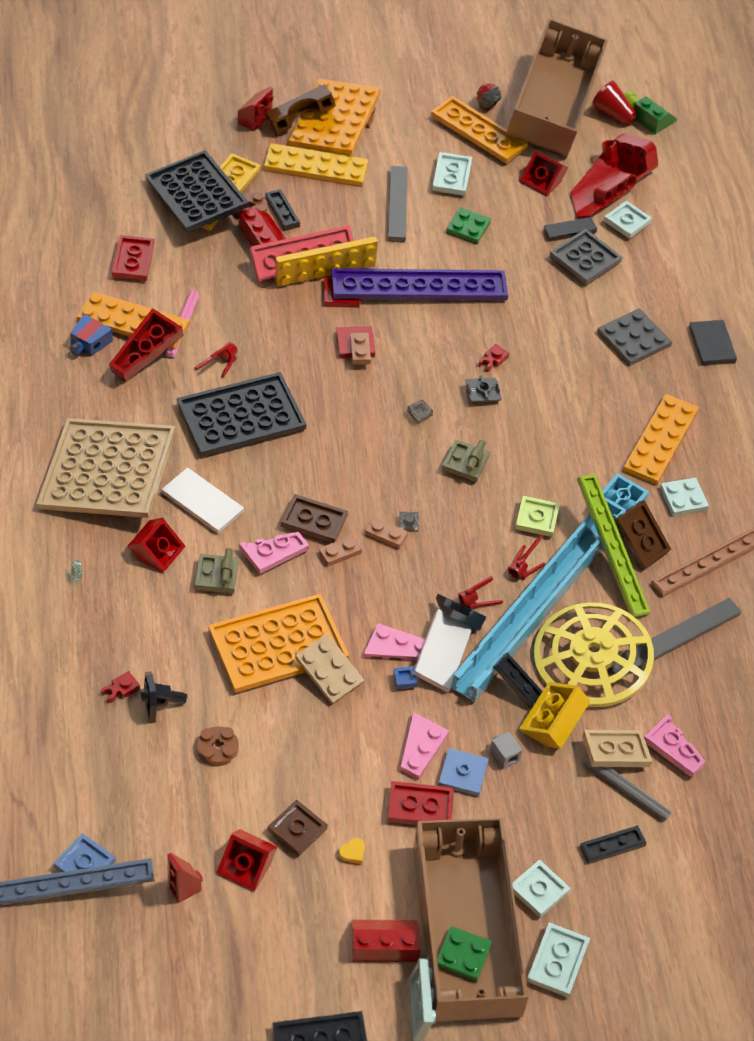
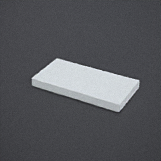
M186 468L162 488L163 495L217 534L244 512V507L189 468Z
M438 609L435 612L412 674L448 692L451 689L453 675L458 670L472 627L449 617L442 610Z

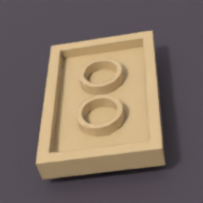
M328 633L295 656V659L331 705L364 682L363 677Z
M584 730L582 734L592 767H650L652 764L642 730Z

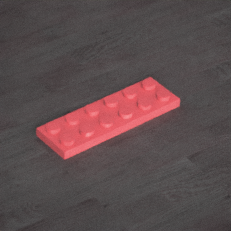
M350 225L252 246L249 249L257 280L260 282L275 278L276 257L351 242L353 237Z

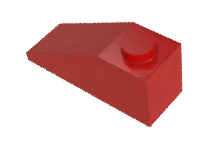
M173 853L167 854L168 888L178 903L201 891L203 878L200 872L194 870L190 863Z

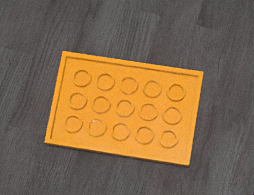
M318 79L314 89L325 84L333 95L336 107L323 113L307 112L302 114L288 140L289 146L353 155L381 94V88Z
M321 594L208 625L209 633L235 693L306 673L295 659V656L327 633L349 660L348 651Z

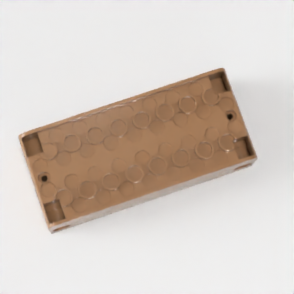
M548 18L506 135L568 157L608 40Z
M503 818L417 821L414 858L425 957L428 959L429 968H432L430 988L434 990L432 1010H435L436 1013L435 1022L523 1017L529 997ZM451 926L493 941L477 982L441 969L437 965V958Z

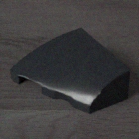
M437 594L436 601L446 615L480 631L486 616L443 595Z

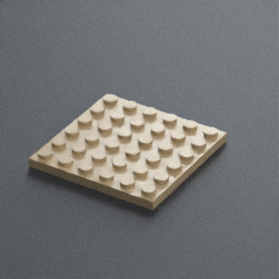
M67 418L36 504L38 509L149 518L176 434V427Z

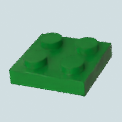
M460 207L447 227L446 233L478 244L490 225L491 218Z
M451 926L437 958V965L441 969L477 982L493 941Z

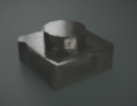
M423 399L407 407V412L417 423L433 416V410Z
M399 512V528L408 532H418V512Z

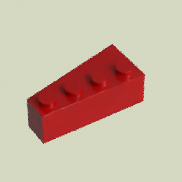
M152 308L109 363L111 372L127 382L184 336L182 327Z

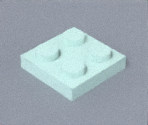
M628 201L619 205L604 218V222L629 239L649 225L652 220L650 216Z
M697 478L661 483L660 489L672 517L708 511L709 505Z
M538 860L512 883L514 894L539 918L564 898L571 889L541 860Z

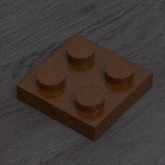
M296 799L268 825L267 831L296 855L300 856L328 829V824Z

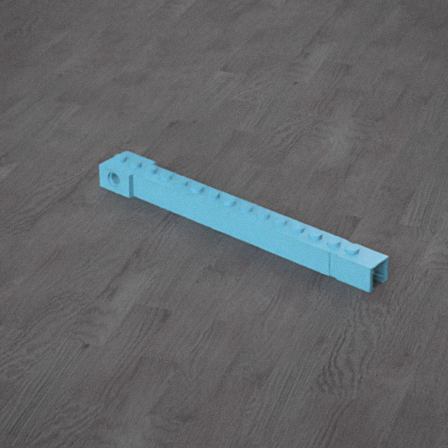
M618 473L602 490L613 519L639 501L645 500L647 502L649 495L648 490ZM590 514L482 640L477 650L473 651L454 673L452 689L475 703L498 673L493 668L494 664L507 652L511 657L515 655L603 549Z

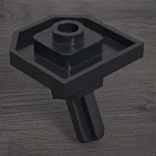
M151 671L145 672L144 689L140 690L141 701H145L149 723H156L158 706H166L168 702L185 704L187 694L172 691L169 685L154 683L153 673Z

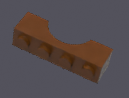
M323 84L267 111L266 115L271 127L278 135L292 128L293 121L298 116L307 112L323 113L336 107L331 91Z

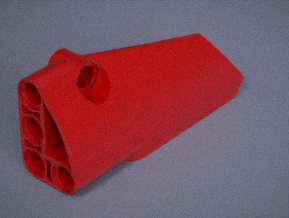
M623 133L614 140L602 142L601 155L570 192L578 219L592 216L631 190L639 179L658 167L657 148L651 140Z

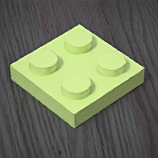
M523 496L515 529L553 537L560 503Z

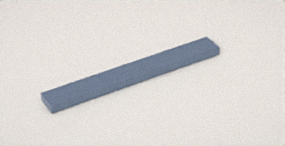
M152 858L0 882V906L154 882Z

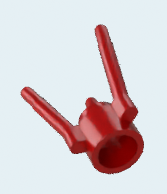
M228 342L222 348L212 353L209 358L195 366L194 369L197 370L220 356L223 360H230L221 375L225 377L232 363L237 359L235 355L238 353V349L233 343Z
M539 535L520 559L526 546L523 545L515 559L508 567V572L513 578L520 579L522 577L526 579L530 574L545 566L543 562L527 571L528 564L525 562L526 558L543 538L542 535Z
M489 576L471 588L458 593L461 605L469 606L470 609L502 604L503 600L476 603V600H478L476 590L493 581V577Z

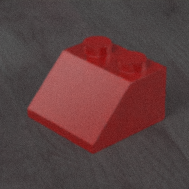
M534 151L520 181L549 195L561 183L568 167Z
M163 517L149 520L127 545L139 561L160 572H165L186 547Z
M238 829L231 834L216 873L255 891L268 871L278 846Z

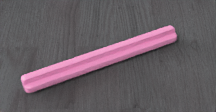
M190 291L180 314L181 318L190 320L199 298L198 291ZM180 343L175 350L167 348L165 351L166 356L175 357Z

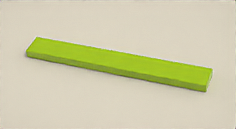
M596 474L580 476L577 479L578 485L629 614L635 618L651 613L597 476Z

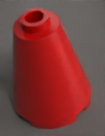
M615 81L608 82L604 85L606 89L603 91L600 89L592 101L594 108L624 125L632 124L636 119L635 110Z

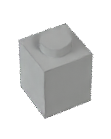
M510 732L503 735L498 734L492 739L490 752L502 769L521 760L523 750Z

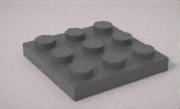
M584 229L551 250L549 255L585 285L621 263L623 258L587 229Z
M640 308L598 327L597 333L629 366L671 347L672 341Z

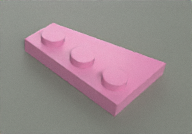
M299 532L279 535L275 539L265 541L264 539H257L254 543L246 544V542L239 543V548L259 574L309 550V544Z
M377 624L365 650L364 658L371 659V656L389 660V657L401 658L403 661H417L425 639Z
M413 712L400 771L419 780L448 737L449 731Z
M668 714L645 735V742L692 778L704 766L705 760L695 747L686 741L682 736L683 732L679 727H675L671 716Z

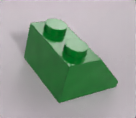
M647 96L634 104L635 120L654 134L659 133L677 121L675 116Z

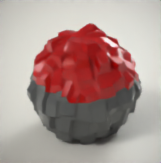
M482 84L476 93L479 105L490 109L493 104L496 105L502 98L501 91L495 84Z

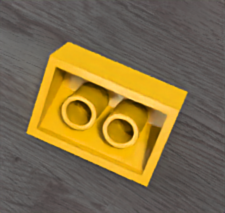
M549 682L519 730L545 747L561 749L585 712L590 700L579 686Z

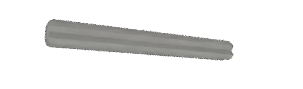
M588 754L584 757L583 764L663 821L670 817L671 810L610 767H592Z

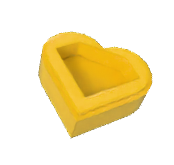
M354 838L350 840L349 844L342 845L339 849L340 859L344 862L362 864L365 849L364 841Z

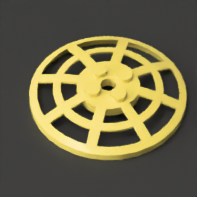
M581 603L556 612L544 623L536 637L534 662L536 670L546 686L549 682L555 683L544 669V667L553 663L570 679L568 685L576 686L579 683L587 686H603L606 697H587L590 700L587 707H606L624 702L641 690L652 671L654 649L647 630L628 612L603 603ZM599 608L614 613L608 617L600 614H585L583 609ZM575 611L577 617L567 621L560 629L549 626L558 617L568 612ZM624 616L639 628L644 636L633 637L630 631L618 621L619 618ZM588 619H598L607 622L602 628L591 627ZM579 621L583 628L576 634L565 631ZM614 625L625 634V638L616 639L610 633ZM543 634L555 635L552 643L553 655L541 660L540 644ZM560 638L571 641L570 650L558 652ZM635 644H647L648 660L644 671L634 665L636 657ZM630 645L628 660L618 655V646ZM594 646L599 648V651L591 652L589 648ZM572 658L573 662L578 666L573 673L566 668L561 660ZM614 663L623 667L618 673L608 677L606 669L610 668ZM584 671L598 672L600 679H588L581 676ZM629 671L639 677L637 682L630 688L619 694H613L611 684L622 679Z

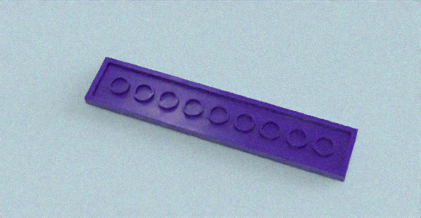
M332 268L331 270L333 299L508 300L505 270Z

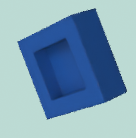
M414 666L394 668L393 675L396 689L417 687L416 676L412 674Z

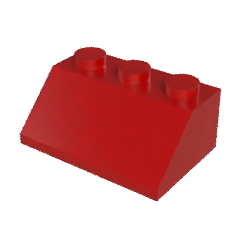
M256 207L239 212V228L251 246L286 239L270 214Z
M352 919V962L419 961L421 947L420 929L417 920Z

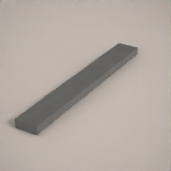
M729 597L651 638L654 660L740 616L741 610ZM647 644L636 646L634 665L641 668L647 664ZM630 650L624 652L619 656L628 660L630 656ZM614 663L607 670L613 676L623 667Z

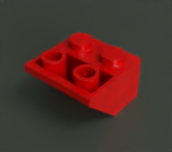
M269 87L254 94L238 110L237 123L252 131L261 126L268 118L266 112L273 109V88Z

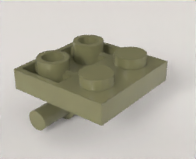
M455 439L442 465V470L477 482L490 456V451L484 450L486 442L479 440L477 446H473Z
M227 548L225 556L200 554L195 590L224 593L235 592L239 557H232V549Z

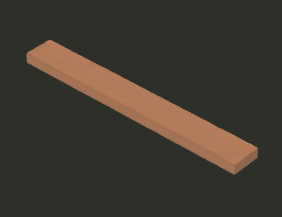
M754 528L651 581L652 587L663 598L753 551Z

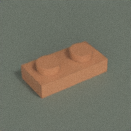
M350 333L352 364H371L369 334Z
M373 517L365 530V535L400 549L408 536V531Z
M352 535L319 548V554L327 567L362 554V548Z

